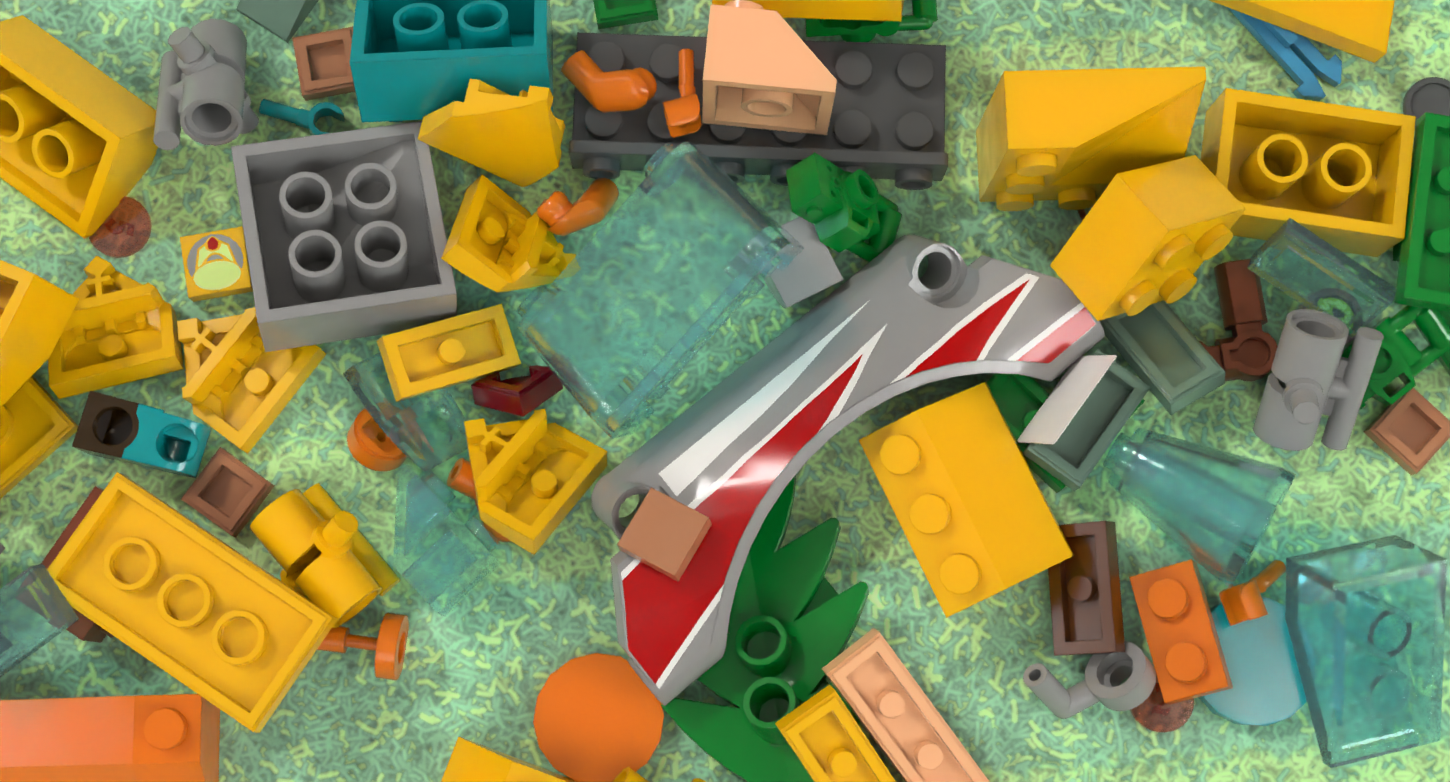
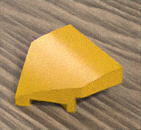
M469 79L464 102L454 101L423 116L417 140L520 187H527L559 167L562 155L561 143L566 125L564 120H560L553 115L551 107L554 97L550 88L529 86L528 92L522 90L519 92V96H512L481 80Z
M483 174L466 189L441 257L442 260L459 272L498 293L572 279L584 271L576 254L563 252L564 245L560 242L558 243L553 233L548 231L549 225L538 217L537 211L531 215L527 209Z
M96 255L83 269L88 277L72 294L79 301L48 359L49 387L58 399L184 369L181 342L178 340L177 317L172 305L163 300L155 286L148 282L144 285L116 271L110 262Z
M255 307L245 309L244 313L240 315L200 321L198 318L177 321L178 340L184 345L186 385L182 387L183 399L192 404L193 414L247 454L326 356V353L317 345L265 352L257 323Z
M545 409L534 410L529 419L487 426L484 418L464 421L480 520L516 545L535 555L607 467V451L555 422L547 424Z

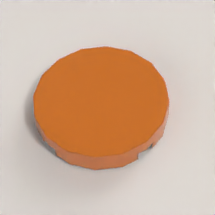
M593 653L569 660L549 676L537 696L533 724L539 748L554 769L576 782H612L626 767H630L636 772L648 763L661 741L664 712L660 701L644 684L626 659L621 656Z

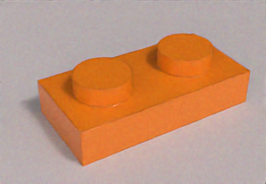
M1190 559L1129 577L1164 703L1170 705L1232 689L1233 685L1197 562Z

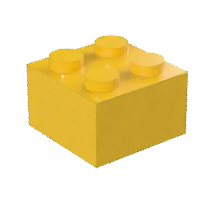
M1196 155L1117 173L1052 261L1050 267L1097 321L1126 313L1128 316H1134L1151 304L1161 301L1171 304L1185 296L1196 284L1197 278L1194 273L1201 264L1221 252L1232 240L1233 233L1230 229L1246 208Z

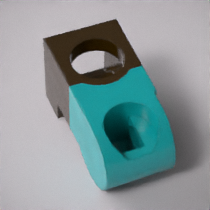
M90 391L72 447L90 455L196 478L212 428L192 420L164 413L165 411Z

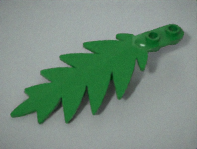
M796 475L787 484L767 514L750 547L738 580L731 608L726 648L723 657L697 679V681L717 696L735 707L674 698L666 706L661 704L681 730L706 754L746 782H814L775 723L825 688L823 687L817 691L827 677L822 668L844 651L860 619L869 595L868 585L860 581L802 616L824 578L834 553L841 526L838 519L830 518L780 548L791 517ZM830 683V685L836 690V692L838 693V695L840 696V698L842 699V701L854 717L855 721L859 725L860 720L857 718L855 713L852 711V709L849 707V705L846 703V701L843 699V697L840 695V693L837 691L834 685Z

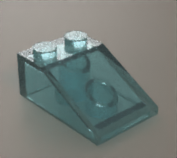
M1397 535L1286 558L1285 620L1322 761L1330 768L1440 741L1448 559Z

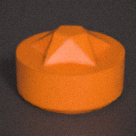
M373 405L363 409L355 418L347 434L348 448L353 457L363 466L375 471H391L401 466L412 451L416 440L415 430L410 420L399 410L386 405Z

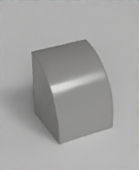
M802 217L793 219L752 239L749 252L769 290L783 308H788L844 280L827 246L820 242L814 224Z

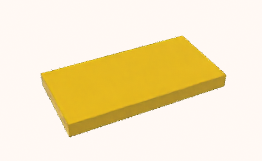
M118 472L38 581V584L255 733L261 732L338 620L127 476Z

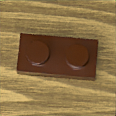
M1095 521L1059 525L1074 556L1048 568L1054 656L1125 652L1115 522Z

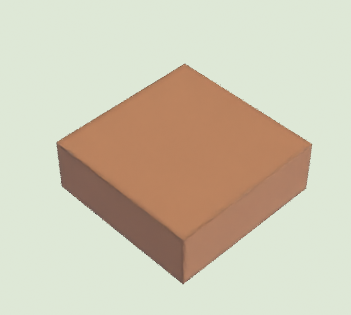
M353 27L292 38L301 93L305 101L355 92L350 67Z
M1412 388L1392 405H1388L1368 426L1364 433L1406 472L1414 475L1424 467L1450 438V420L1418 391Z
M220 447L181 500L231 536L237 537L275 485Z
M651 487L617 546L627 555L679 581L712 523L709 517Z

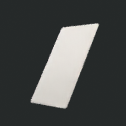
M1087 355L1078 358L1058 382L1017 442L1055 444L1117 356Z

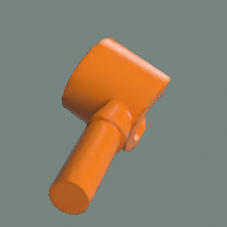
M691 49L679 51L678 88L680 98L662 102L671 138L695 133L702 126L700 102L694 86V51Z
M1274 560L1248 582L1224 589L1219 593L1230 626L1268 614L1261 593L1266 592L1267 588L1286 572V566L1282 561Z

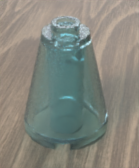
M1140 427L1131 437L1120 433L1103 463L1104 467L1112 470L1108 483L1219 582L1230 588L1233 587L1236 579L1238 580L1271 524L1270 521L1277 510V505L1282 504L1296 477L1295 473L1283 467Z

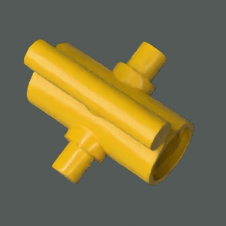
M320 483L311 486L304 493L299 489H294L283 494L262 510L250 525V530L282 567L280 573L281 581L337 618L338 620L332 628H337L348 622L367 607L378 594L380 596L385 595L401 580L358 530L359 525L356 517L350 512L342 511Z

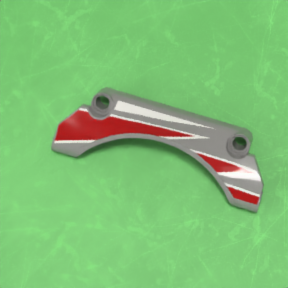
M915 234L904 235L896 239L887 249L611 472L602 476L596 483L591 495L592 508L596 516L615 533L619 540L651 487L709 517L712 523L679 581L653 569L621 550L610 559L617 637L619 645L630 657L627 662L660 703L666 706L723 657L726 648L730 613L738 580L750 547L767 514L787 484L809 458L837 432L859 416L896 395L927 383L955 376L1001 373L1019 374L1053 381L1104 338V330L1100 321L1095 319L1062 279L981 255L967 266L960 254L947 244ZM927 255V270L919 278L918 267L921 260ZM639 494V502L636 509L628 516L619 518L621 504L630 496Z

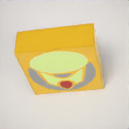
M242 226L180 237L189 299L196 302L253 292Z

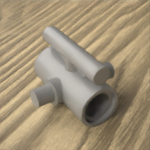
M221 19L201 21L193 26L191 30L188 27H181L175 30L168 38V44L174 51H167L161 59L153 137L155 145L163 150L177 148L180 144L181 127L184 133L192 140L204 145L214 146L227 144L236 139L239 134H246L255 129L259 123V118L250 108L251 98L245 91L247 39L243 31L235 24Z
M1299 309L1288 313L1272 363L1271 371L1273 373L1268 376L1254 422L1253 430L1255 435L1263 442L1276 448L1291 451L1306 450L1313 444L1321 416L1327 415L1329 418L1322 436V444L1333 450H1345L1384 335L1373 328H1359L1349 357L1345 358L1341 357L1349 333L1345 323L1330 314L1317 310Z

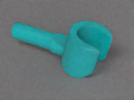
M263 99L259 107L261 114L309 129L310 136L329 133L322 132L316 128L315 124L321 117L332 116L337 120L345 122L342 110L337 105L329 102L318 103L309 111Z

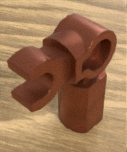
M1251 258L1224 262L1215 266L1214 272L1224 329L1232 330L1233 337L1216 339L1215 346L1210 347L1201 341L1199 342L1225 371V381L1237 379L1256 381L1263 378L1271 370L1278 347L1275 339L1269 333L1262 331V325L1266 324L1268 320L1257 259Z

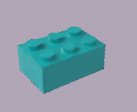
M356 0L350 67L362 123L422 120L423 116L454 101L464 102L469 79L481 80L512 96H519V92L522 90L528 92L529 86L550 88L553 95V30L550 0Z

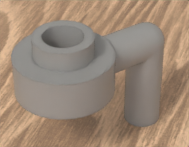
M1125 641V652L1093 654L1085 669V680L1068 689H1065L1051 672L1040 663L1032 664L1025 670L1023 681L1055 716L1067 719L1098 702L1114 711H1126L1139 706L1150 696L1154 689L1156 671L1153 663L1137 645ZM1128 678L1126 682L1120 685L1124 679Z

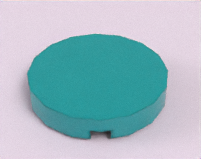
M1262 597L1268 612L1267 615L1253 620H1246L1232 626L1228 622L1222 603L1210 609L1233 688L1198 698L1213 714L1234 724L1268 726L1290 718L1309 700L1318 679V649L1309 627L1291 608L1270 598Z

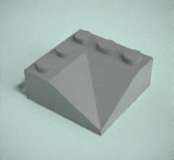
M422 121L231 146L257 323L265 352L395 333L457 316V292L452 266L441 259L447 239L430 148L428 144L417 140Z

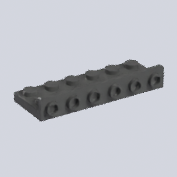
M577 32L576 52L584 50L604 72L633 70L639 67L647 69L655 77L657 90L655 96L647 101L642 108L631 111L604 113L594 108L575 87L572 140L569 141V157L572 169H583V175L593 179H615L620 176V170L645 171L646 178L662 182L678 181L682 179L683 172L708 173V180L722 184L743 182L745 174L770 175L772 183L788 186L786 170L815 152L844 171L853 173L860 169L865 171L872 179L895 180V186L900 189H928L932 187V181H942L948 168V154L944 153L946 45L803 40L837 79L827 135L702 123L703 72L707 37ZM691 49L694 51V86L700 102L702 126L695 133L671 138L662 102L680 98L678 88L679 51Z

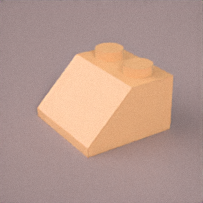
M747 0L729 1L725 6L711 4L703 72L702 123L827 135L837 79L777 11L764 10L761 5Z

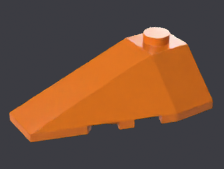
M199 694L0 700V782H219L220 709Z

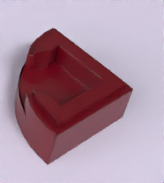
M538 365L529 366V376L505 380L500 379L499 372L489 374L471 385L474 404L524 417L563 389L560 369Z

